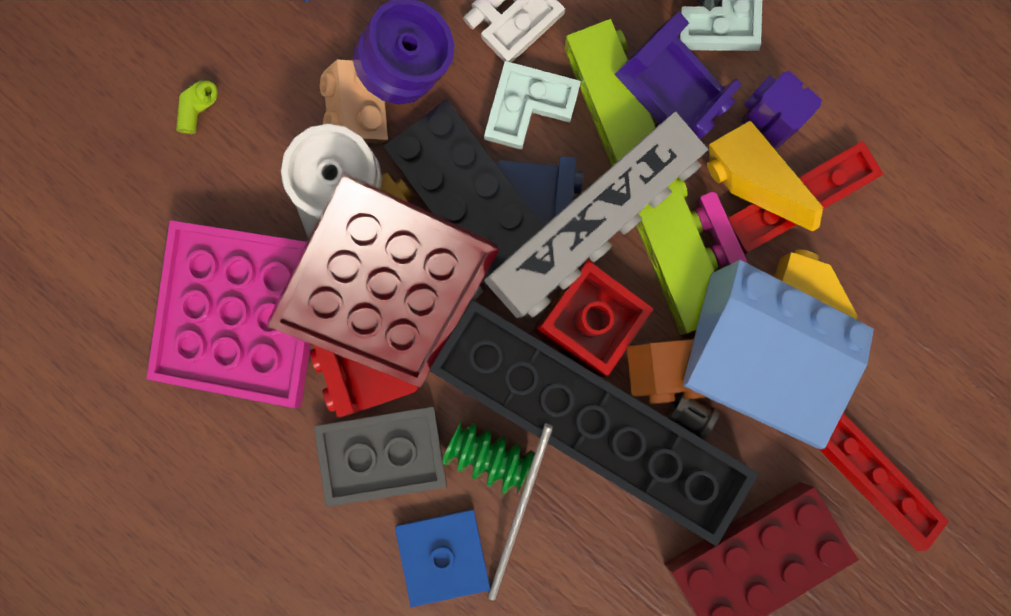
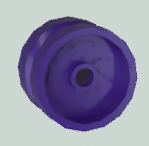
M417 0L388 1L378 7L354 45L353 64L357 77L370 93L382 101L398 105L417 101L426 95L435 82L446 73L453 60L454 40L450 27L436 10L424 2Z

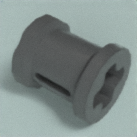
M680 392L670 407L667 418L673 422L681 423L696 432V436L704 440L714 427L719 417L720 409L716 407L708 408L695 399H684L683 392Z

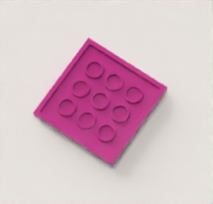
M170 220L146 379L290 408L301 407L311 344L268 327V318L307 242Z

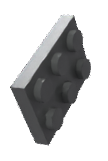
M435 406L314 426L326 507L447 487L445 467L442 464L443 454Z

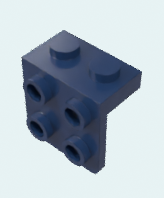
M560 157L558 165L499 161L496 163L497 167L542 227L547 225L573 202V194H581L583 171L576 170V158Z

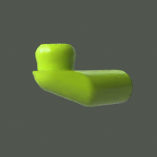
M207 80L199 81L180 94L176 131L196 134L198 114L211 106L218 96V88L213 82Z

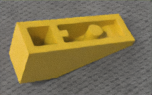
M751 121L709 144L707 168L717 183L723 182L732 194L812 232L820 227L823 211L822 205Z

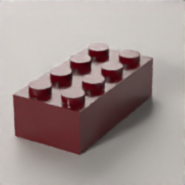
M799 482L732 522L717 546L704 539L667 561L664 565L694 616H767L857 562L858 558L816 488Z

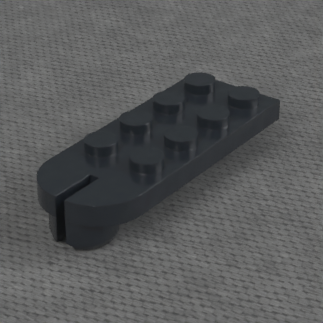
M446 99L385 144L384 148L432 214L497 244L499 252L482 279L485 286L492 291L484 279L543 227Z

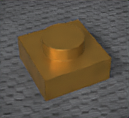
M388 173L382 175L381 190L406 202L414 198L401 178L394 182Z

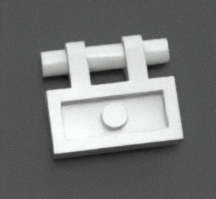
M475 0L472 3L473 9L463 17V20L471 29L477 27L482 21L487 22L489 26L481 33V39L503 62L512 63L564 15L565 8L557 0H514L515 3L503 14H500L496 8L505 0Z

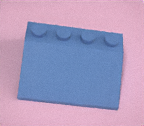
M738 260L710 275L682 386L817 449H824L867 367L874 328Z

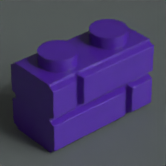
M790 71L783 72L777 80L769 75L743 104L749 111L742 117V123L745 124L751 121L771 146L777 149L795 134L820 108L822 99L810 88L803 89V82Z

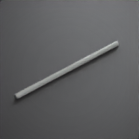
M550 424L544 425L488 595L490 600L496 599L553 428Z

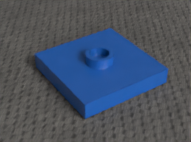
M474 508L397 524L395 526L410 607L490 591L491 587Z

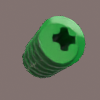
M461 420L444 454L442 464L447 466L455 458H458V472L462 473L469 465H472V479L477 480L486 472L488 473V487H492L501 479L502 494L505 495L514 486L517 487L518 494L531 468L535 452L530 450L520 458V444L515 443L506 451V437L501 435L492 444L490 443V429L487 428L482 434L476 436L477 423L472 421L465 429H462Z

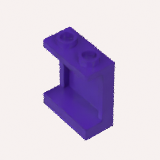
M678 11L615 73V76L659 124L676 111L696 136L701 139L715 126L716 123L712 118L715 115L719 117L734 104L736 100L732 95L742 84L736 78L726 86H722L680 40L678 35L689 25V22Z

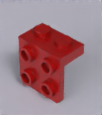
M314 345L315 349L310 350L313 366L317 373L323 372L327 388L322 390L326 406L330 412H336L337 418L415 393L419 389L416 385Z

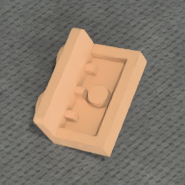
M337 59L322 73L320 79V92L322 96H325L326 101L323 125L332 124L347 127L362 137L365 143H384L388 140L385 101H382L365 88L357 77L353 61Z

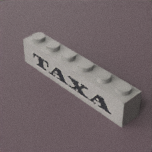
M675 111L484 279L485 283L516 318L522 317L526 313L533 318L551 302L546 295L559 285L564 290L582 274L578 267L586 259L590 258L595 262L612 247L608 240L617 231L624 235L634 228L643 219L638 213L647 204L654 208L672 193L668 186L677 177L683 182L702 166L697 159L708 150L707 147Z

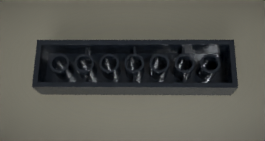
M474 300L469 304L429 370L538 438L541 437L545 424L552 425L553 428L548 444L715 546L719 544L759 475L753 469Z

